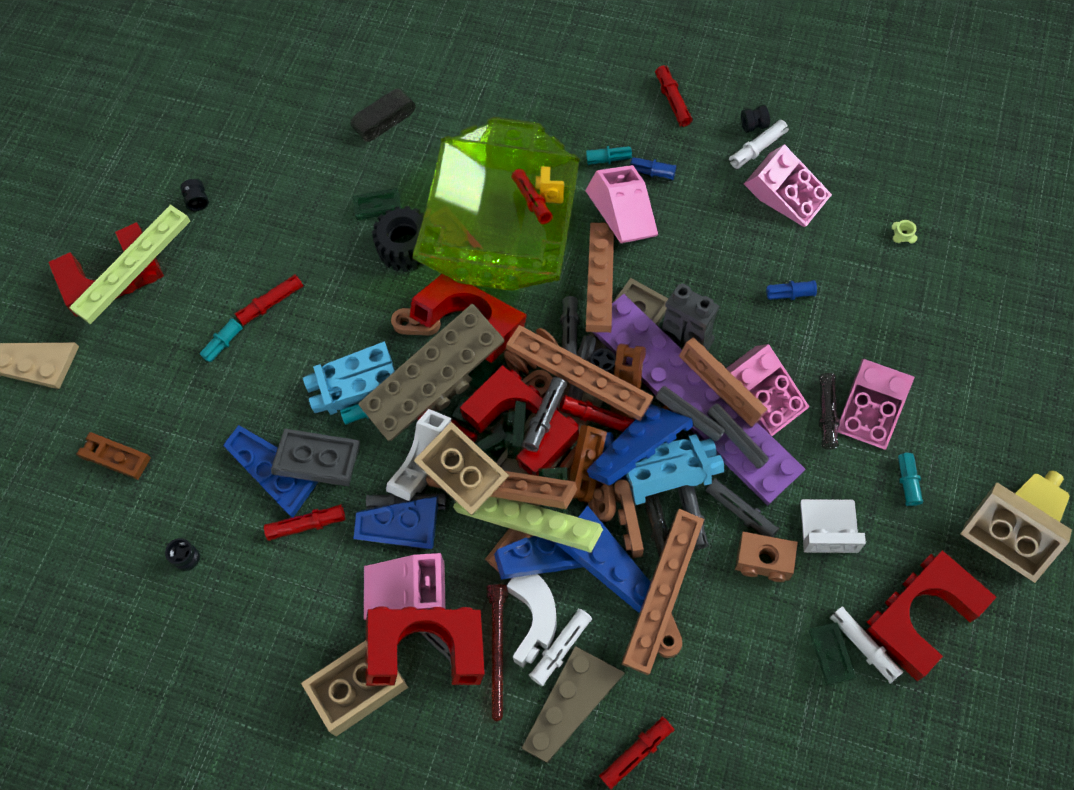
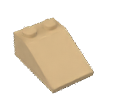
M452 422L414 459L415 463L470 515H473L509 477L499 465Z

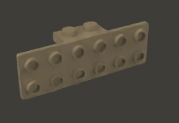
M471 304L360 401L359 406L388 441H392L427 409L435 412L437 410L442 411L450 404V399L453 396L463 393L469 387V382L473 380L468 374L502 345L505 340L475 305Z

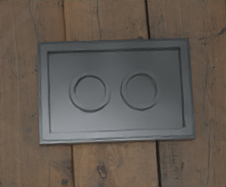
M284 428L272 464L271 474L349 486L360 447V440Z

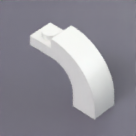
M430 409L424 413L416 423L414 441L403 465L387 483V492L410 501L416 492L421 493L427 485L425 478L428 475L415 463L414 459L444 430L452 418Z
M538 574L512 578L507 585L508 592L525 603L533 615L530 631L513 655L514 662L524 668L527 662L531 664L540 651L537 648L538 645L544 649L550 648L556 632L557 616L555 602L549 587Z

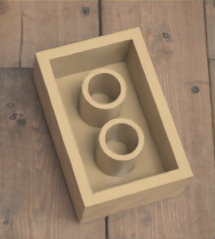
M996 482L966 521L961 535L1036 583L1069 543L1072 529Z
M366 640L301 683L328 731L335 736H338L409 688L398 670L395 686H366Z

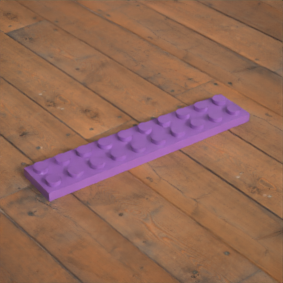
M625 294L612 303L611 333H592L615 356L620 343L628 344L632 348L636 346L645 347L646 355L643 361L641 381L655 395L663 386H666L707 417H709L707 414L708 410L713 405L719 404L769 457V460L763 467L756 468L725 433L718 441H714L716 454L721 455L723 462L768 506L806 469L758 423L753 427L748 425L679 357L682 349ZM627 357L626 364L632 365L633 358ZM695 426L690 429L701 441L711 439Z

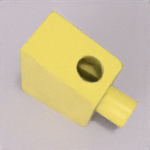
M1048 471L1045 477L1034 474L1015 493L1059 522L1062 519L1070 497L1068 492L1059 487L1064 478L1056 471Z

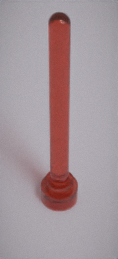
M494 584L486 587V598L492 604V719L498 722L503 718V604H505V599L508 598L507 585Z

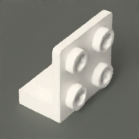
M801 500L800 509L804 552H860L866 544L865 533H858L854 500Z

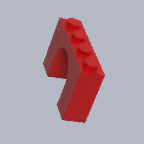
M137 222L115 232L123 252L143 233ZM69 252L48 263L65 305L77 317L78 315L69 307L96 280L86 278L81 264ZM156 257L117 298L132 293L136 289L154 283L164 277Z
M445 271L412 298L409 317L431 328L444 315L450 312L464 311L471 304H474L505 340L502 345L485 359L492 363L506 350V344L518 326L524 327L527 314Z
M502 365L460 407L462 418L481 433L498 415L511 408H524L536 415L543 398L540 397L539 391L534 386H527L523 383L516 371L512 369L509 371ZM558 407L549 423L551 425L550 430L544 434L538 451L532 452L524 448L516 456L518 466L529 475L542 477L578 440V424L571 417L563 416L559 412Z
M943 550L936 557L930 554L920 565L924 570L918 576L913 572L902 584L906 589L901 594L895 591L885 602L888 608L883 613L877 610L867 621L870 627L866 630V633L879 647L883 646L887 650L886 653L916 681L925 677L943 656L914 629L910 620V606L913 599L922 595L939 597L971 623L996 598L994 594Z
M384 606L368 609L366 617V686H395L398 675L397 646L404 637L414 632L433 633L446 643L451 656L452 685L481 684L485 674L481 610H473L470 607H461L457 610H445L443 607H432L430 609H417L415 607L389 609Z

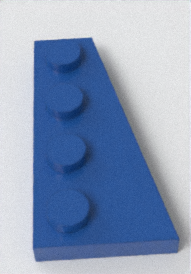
M240 425L237 426L223 445L291 518L296 515L318 484L317 481L272 475L271 468L278 448Z

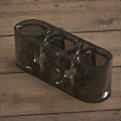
M396 88L358 112L351 119L350 124L364 141L370 142L409 117L414 112L416 104L402 89Z

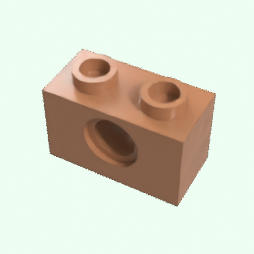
M742 532L739 540L735 570L741 571V574L749 577H757L758 575L768 576L769 580L775 582L790 580L794 574L798 542ZM759 555H769L772 559V563H763L760 560Z

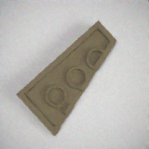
M575 646L523 744L522 750L548 763L625 673Z

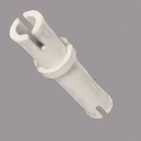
M778 120L753 141L746 142L742 149L730 156L731 165L739 169L750 159L758 157L763 149L788 132L789 128H786L788 126L786 122Z
M843 606L830 617L868 658L866 660L868 664H873L890 684L904 672L885 653L887 650L883 646L879 647Z
M578 608L575 615L561 631L551 647L543 651L542 659L529 674L533 681L540 686H544V683L555 668L563 664V657L589 622L592 621V617L588 613Z

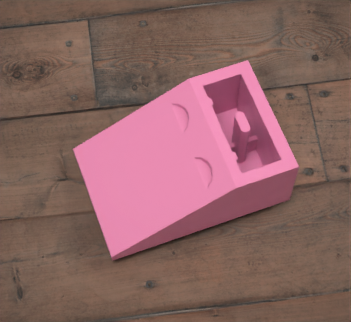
M785 144L769 153L744 183L761 202L803 227L809 224L832 195Z
M631 165L597 170L585 191L619 242L626 243L656 237L658 231L646 185L635 167Z
M769 344L755 346L726 368L768 409L758 424L771 436L775 435L809 408V405Z
M862 359L836 432L886 450L915 377Z
M441 553L411 555L364 566V620H366L368 609L379 606L388 607L389 609H402L404 607H415L417 609L445 608V565Z

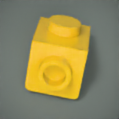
M541 166V176H536L535 189L540 190V195L544 197L546 203H563L564 181H550V167Z

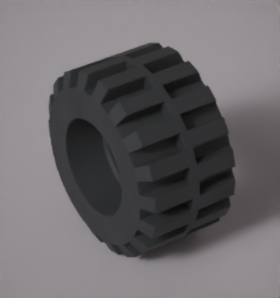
M398 206L393 211L390 209L385 211L386 215L381 214L378 217L379 222L374 223V230H372L373 241L380 260L388 268L392 266L393 270L399 271L401 268L403 272H408L409 268L416 270L420 264L424 266L427 263L426 259H431L433 256L432 252L435 250L432 226L426 214L420 213L417 208L411 210L410 206H405L404 209H400V206ZM402 235L414 236L413 239L405 243L394 242L395 239Z

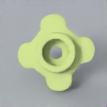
M902 220L893 223L894 242L915 243L917 241V236L915 235L916 225L912 221Z

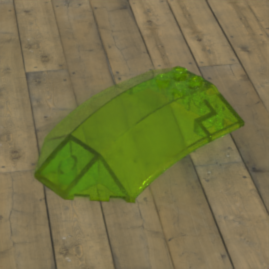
M492 117L487 120V124L479 127L473 125L461 130L460 135L441 138L433 184L414 249L413 259L452 278L458 283L517 290L519 288L559 281L580 158L575 154H569L564 149L565 145L555 136L550 137L544 132L545 128L540 123ZM541 166L550 167V181H564L563 203H546L547 208L553 215L549 223L540 224L534 212L529 211L527 201L511 178L515 170L523 169L534 187H536V176H541ZM467 230L482 247L475 248L469 243Z

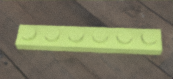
M170 205L69 308L91 324L190 222L188 216Z
M491 496L473 515H470L457 502L453 506L457 513L590 553L603 531L601 524L525 502Z

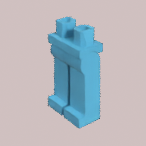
M384 341L329 362L324 366H321V364L313 366L315 372L303 377V381L308 393L318 389L321 391V394L309 398L314 413L328 410L330 415L338 413L337 410L359 403L395 372Z
M694 434L689 436V440L681 439L672 441L669 444L663 443L655 449L656 453L650 458L640 459L635 463L636 467L626 474V481L630 484L635 505L646 502V496L685 485L697 486L702 482L704 486L712 484V475L724 472V462L721 455L716 454V446L713 439L699 441L697 435Z

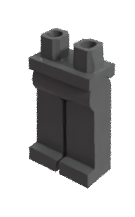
M683 283L679 284L665 304L667 309L662 331L679 347L683 343L682 349L686 342L694 337L708 351L715 340V336L712 335L713 324L720 306L715 304L709 297H702L693 292L689 286Z

